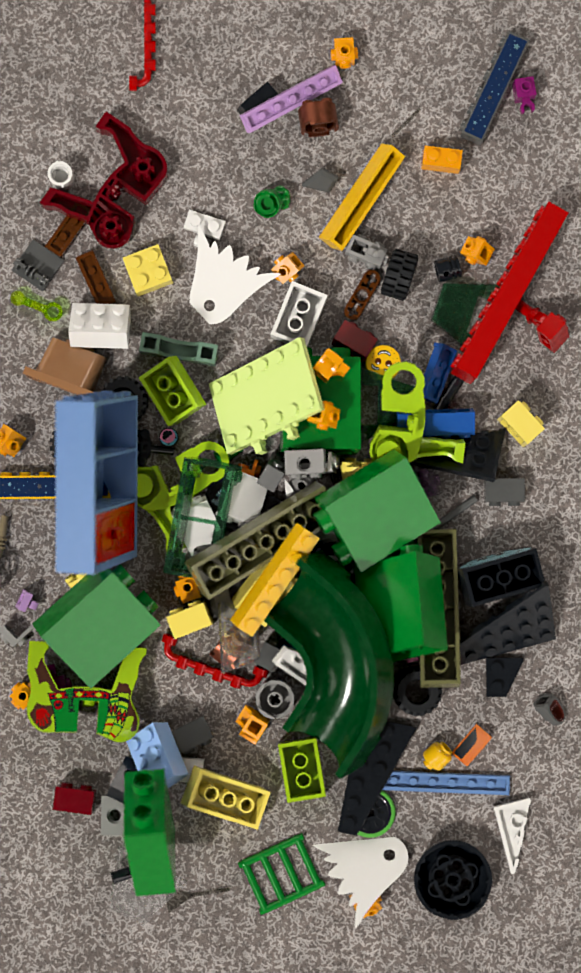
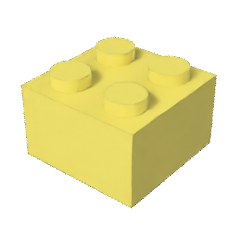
M158 244L123 257L138 297L173 284Z
M518 400L497 420L522 447H525L545 428L542 426L544 424L538 416L534 417L529 412L531 410L525 402L521 403Z

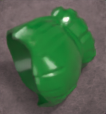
M281 185L276 186L274 189L261 190L254 198L253 206L255 211L265 218L276 216L281 210L289 207L291 202L290 192Z

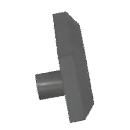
M322 167L305 180L302 186L329 193L339 177Z

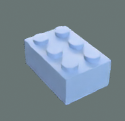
M152 722L136 733L133 738L126 741L137 770L164 769L168 788L189 775L168 722Z

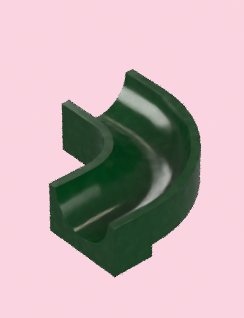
M323 550L298 559L296 565L302 570L297 582L285 598L271 609L264 621L298 651L306 670L305 691L282 728L287 733L297 731L309 734L329 747L339 764L335 775L342 779L363 766L381 739L379 735L384 728L392 703L394 670L389 642L375 610L358 587L348 579L351 574Z

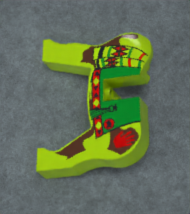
M29 641L27 674L30 680L31 693L27 703V715L31 725L36 730L43 733H77L79 703H82L83 707H94L95 704H98L97 735L114 742H126L135 736L140 722L131 700V694L138 678L140 662L146 656L147 648H135L122 660L112 690L92 687L91 689L89 687L58 689L44 661L49 645L42 641Z

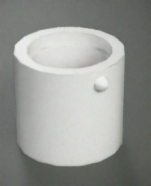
M56 161L48 169V178L56 189L67 190L74 184L75 175L67 163Z

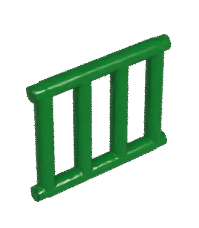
M302 833L238 862V866L243 868L260 905L259 912L261 915L269 913L326 885L323 879L320 880L304 845V835ZM296 844L313 881L312 884L304 888L285 850ZM277 852L295 888V892L286 896L268 859V856ZM260 860L278 900L267 904L250 866Z

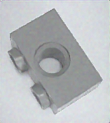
M326 450L284 451L285 475L291 476V479H301L302 475H310V478H321L322 474H327ZM309 459L310 467L303 470L301 467L302 461Z
M103 794L101 796V835H123L124 804L107 796V794ZM112 810H118L121 817L119 819L112 818Z

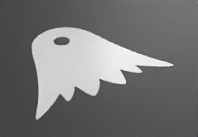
M198 226V252L190 292V304L209 324H217L226 320L247 298L266 283L278 277L280 273L256 275L260 267H254L247 271L249 256L240 257L233 262V251L230 245L218 254L216 241L213 242L210 248L203 231ZM207 300H212L215 303V308L212 311H207L204 308V303Z
M396 837L313 845L317 849L331 854L324 858L325 861L337 863L329 871L328 876L339 879L344 878L338 889V894L353 893L349 906L357 903L355 928L358 927L367 911L380 895L400 877L408 863L406 846ZM388 849L393 850L395 853V858L391 861L386 860L383 856L384 852Z

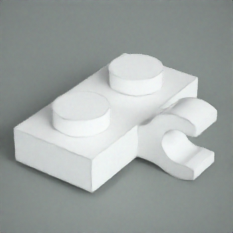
M189 210L184 229L197 233L194 246L198 247V226L205 236L220 240L226 221Z

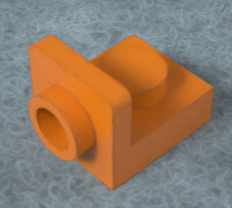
M255 459L252 470L249 469V466L241 463L238 466L233 465L232 470H239L253 477H259L262 466H259V460Z

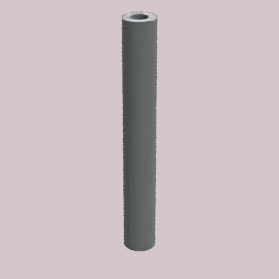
M474 495L443 516L439 519L441 523L430 530L440 529L478 502Z

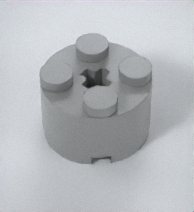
M270 679L264 682L256 693L257 708L263 716L269 719H280L287 716L294 706V692L291 686L280 679ZM276 694H278V699L280 700V702H275L273 704L271 702L272 698H270V696H275Z

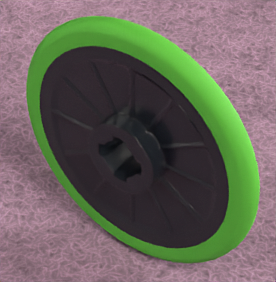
M384 790L381 791L372 807L374 815L367 816L358 835L367 838L378 837L386 833L392 826L395 819V805L391 797Z

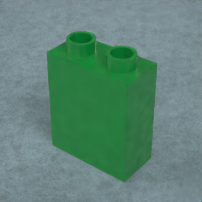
M307 347L312 367H314L321 356H312V348ZM330 348L350 367L344 377L333 376L327 383L315 375L322 401L332 402L334 407L341 409L337 427L321 430L316 428V424L307 421V419L300 421L299 426H297L299 438L289 440L287 439V432L284 430L280 431L281 454H284V451L324 449L326 454H328V451H332L335 454L356 455L361 450V357H351V350L348 348Z
M395 449L315 497L321 510L314 513L313 516L324 534L333 530L339 542L332 545L331 548L342 566L351 562L361 572L441 523L407 458Z
M406 545L400 548L399 556L392 557L389 554L362 572L356 567L354 568L355 585L367 598L384 628L390 646L392 662L448 650L440 557L424 553L423 546Z
M121 564L113 570L109 568L94 575H85L32 623L40 637L90 689L161 625L152 615L159 606L144 590L135 597L128 589L135 580Z
M164 769L124 772L123 837L136 896L176 893L175 826Z

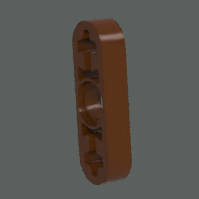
M368 270L359 282L344 309V315L348 320L355 321L361 316L380 282V275L377 271ZM373 274L375 275V280L377 281L376 283L372 282L370 284L369 288H373L372 291H370L367 287L361 285L362 283H364V285L366 286V284L368 283V278L366 277H371ZM361 290L365 291L368 295L364 301L357 298V293ZM354 299L358 304H362L363 306L361 308L358 305V307L356 308V312L358 314H353L351 317L349 316L348 308L352 309L354 307L355 303L352 302V300Z

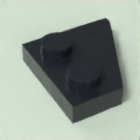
M486 658V697L507 696L523 663V658Z

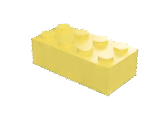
M194 765L181 803L188 808L258 830L271 792L262 787Z

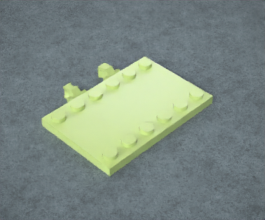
M302 337L209 383L226 452L230 455L249 446L254 447L256 454L263 455L268 453L265 447V440L269 436L284 430L287 432V439L295 440L300 437L297 429L299 422L325 410L305 339Z

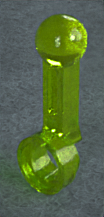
M14 291L10 295V301L13 305H24L42 312L50 322L60 320L63 315L62 308L58 303L51 302L44 305L25 297L21 291ZM51 307H55L59 311L58 316L55 318L48 316V310Z

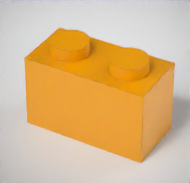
M425 145L421 169L459 174L463 150Z

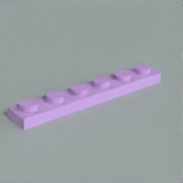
M336 65L322 70L241 114L240 118L246 132L251 133L301 106L303 101L312 100L343 83Z

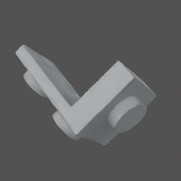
M3 625L0 628V638L6 644L10 643L13 647L18 645L21 647L29 640L27 636L32 631L34 634L37 631L31 625L17 637L7 625Z

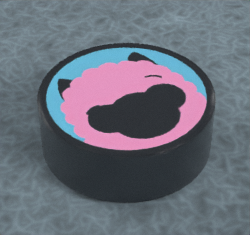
M165 428L159 435L160 442L166 447H173L179 439L178 433L173 428Z

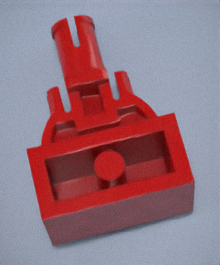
M522 299L519 301L516 310L526 317L528 324L533 323L537 327L536 330L540 342L555 353L570 337L566 319L560 314L556 316L552 312L547 316L541 312L539 307L533 308Z

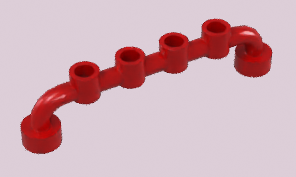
M144 0V77L137 80V76L129 75V91H137V87L147 85L151 80L152 71H156V59H152V52H156V41H152V34H155V22H152V16H155V4H151V0Z
M163 634L161 641L164 642L165 655L170 660L176 662L175 666L183 670H186L187 666L194 668L193 673L197 675L211 674L212 680L221 683L223 679L231 681L230 686L240 689L241 686H256L261 682L262 678H267L269 670L255 665L252 672L255 674V677L253 679H246L220 668L209 666L203 662L192 660L186 656L175 654L172 652L171 647L176 646L178 638L174 639L173 635Z

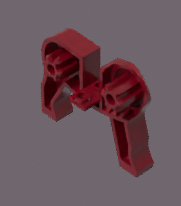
M106 111L96 124V131L101 135L110 136L115 141L124 163L108 177L99 190L94 202L50 187L39 203L45 210L58 211L65 216L85 222V224L90 226L97 242L101 246L108 249H116L126 245L130 240L135 218L114 203L113 200L116 201L122 193L121 189H123L141 203L147 205L166 182L168 169L164 156L157 149L141 142L129 126ZM75 202L90 208L88 216H85L87 211L80 206L74 212L70 211Z

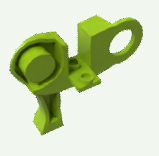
M407 361L390 365L384 372L382 379L381 408L384 411L411 413V415L407 417L408 428L378 426L370 442L369 454L372 461L395 449L405 456L409 463L420 457L445 455L463 464L464 439L423 437L425 426L423 388L425 380L420 368ZM400 370L410 371L416 378L415 388L407 394L397 393L391 386L392 376Z
M207 441L200 443L196 447L190 448L175 457L186 485L178 484L170 488L172 492H170L159 466L137 468V505L150 513L163 530L167 539V555L186 548L183 538L172 518L170 508L193 498L212 482L219 481L229 469V456L226 450L216 442ZM206 450L217 452L222 461L220 469L210 475L201 472L197 465L199 455Z

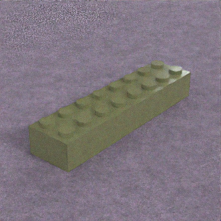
M315 481L185 561L184 563L202 595L210 600L268 564L296 523L313 534L321 531L313 514L321 510L315 497L326 491L325 486Z
M456 529L428 530L417 537V545L423 546L424 553L440 557L448 650L420 656V688L460 687Z

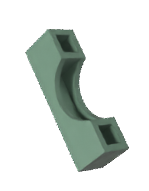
M142 332L139 352L162 358L177 356L180 361L216 367L219 346L204 342L181 341L158 334Z

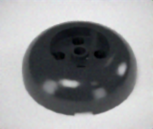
M446 840L434 844L422 854L415 867L414 887L418 899L430 913L447 920H460L472 916L484 906L491 891L492 872L488 861L477 848L463 841ZM454 861H459L460 867L454 869L452 867V863ZM441 870L443 872L442 877L437 878L435 871ZM450 875L455 876L453 881L448 880ZM467 878L469 880V884L467 886H462V879ZM450 887L452 889V893L450 895H445V888Z

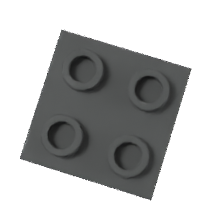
M32 240L20 259H15L13 263L15 266L12 271L43 292L64 260L35 240Z

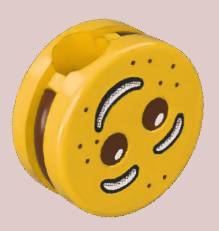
M379 345L374 347L365 361V368L371 378L382 382L387 368L394 363L401 362V358L398 352L391 346ZM396 372L392 376V379L398 374V372Z

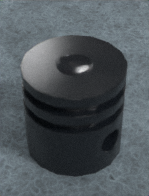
M457 255L450 256L449 259L446 257L434 261V268L439 283L452 280L453 277L454 279H457V276L459 278L462 277Z

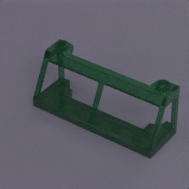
M184 457L163 569L164 573L193 578L184 563L186 561V553L182 552L188 520L214 525L211 545L224 538L233 487L242 480V466L204 457ZM206 466L225 469L215 521L189 516L195 480L200 478L201 472Z

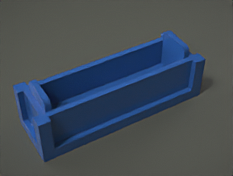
M434 342V349L424 373L425 386L423 393L427 402L438 404L451 369L450 365L456 356L457 350L446 344Z

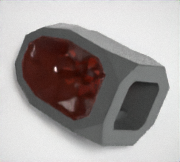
M542 694L533 703L535 710L550 724L557 726L561 725L564 721V708L553 694Z

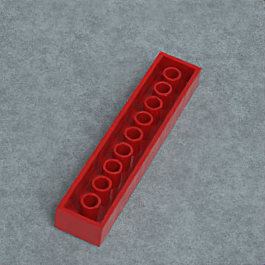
M549 201L545 206L541 205L539 210H537L532 223L526 229L523 239L514 251L516 254L513 255L505 267L508 271L505 270L496 283L499 287H495L489 295L487 301L490 303H486L479 313L478 318H480V321L477 320L468 333L471 337H467L459 349L462 353H458L451 363L450 367L453 368L451 374L469 384L478 377L569 212Z

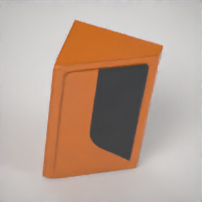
M476 724L452 751V754L465 766H468L492 737Z

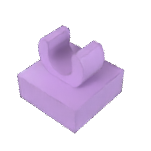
M23 589L15 607L25 612L27 607L36 610L39 603L32 600L33 594Z

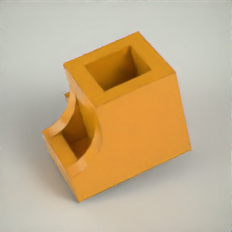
M327 348L313 367L314 374L325 383L336 375L344 377L350 369L343 362V359L329 348Z
M246 704L235 722L242 727L239 735L256 744L270 719Z

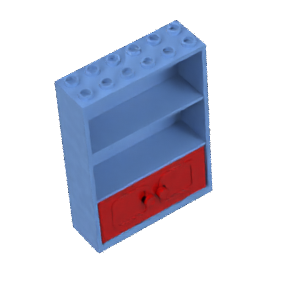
M101 391L63 396V400L56 401V572L94 575L137 557L138 395H131L130 391ZM103 481L108 488L110 498H103Z

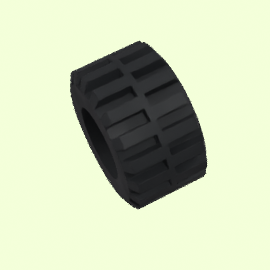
M397 248L394 249L381 287L382 295L401 301L407 298L418 263V255Z
M117 376L116 379H110L108 384L105 383L104 389L101 391L119 392L121 390H128L133 395H138V421L141 420L143 415L145 416L146 409L149 406V399L146 390L136 379H132L129 376Z
M420 667L406 668L394 680L393 698L397 706L405 713L412 716H425V714H429L434 708H437V704L441 701L442 689L441 687L428 688V696L424 701L419 703L410 701L406 696V687L411 681L420 680Z

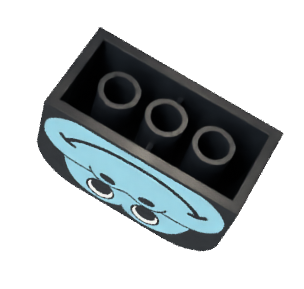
M528 546L502 551L457 565L458 580L464 603L470 607L537 589L542 586L541 582L545 581L537 548Z

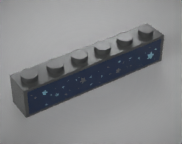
M511 31L508 32L507 36H502L498 45L501 49L499 53H494L490 62L493 66L491 70H486L482 79L485 83L483 87H478L475 97H477L476 103H471L467 114H469L468 120H463L459 131H462L461 138L481 146L528 46L529 39Z

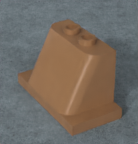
M52 338L37 369L34 370L25 366L22 374L32 380L54 386L75 395L94 393L106 358L94 353L95 349L70 347L69 339L62 341Z

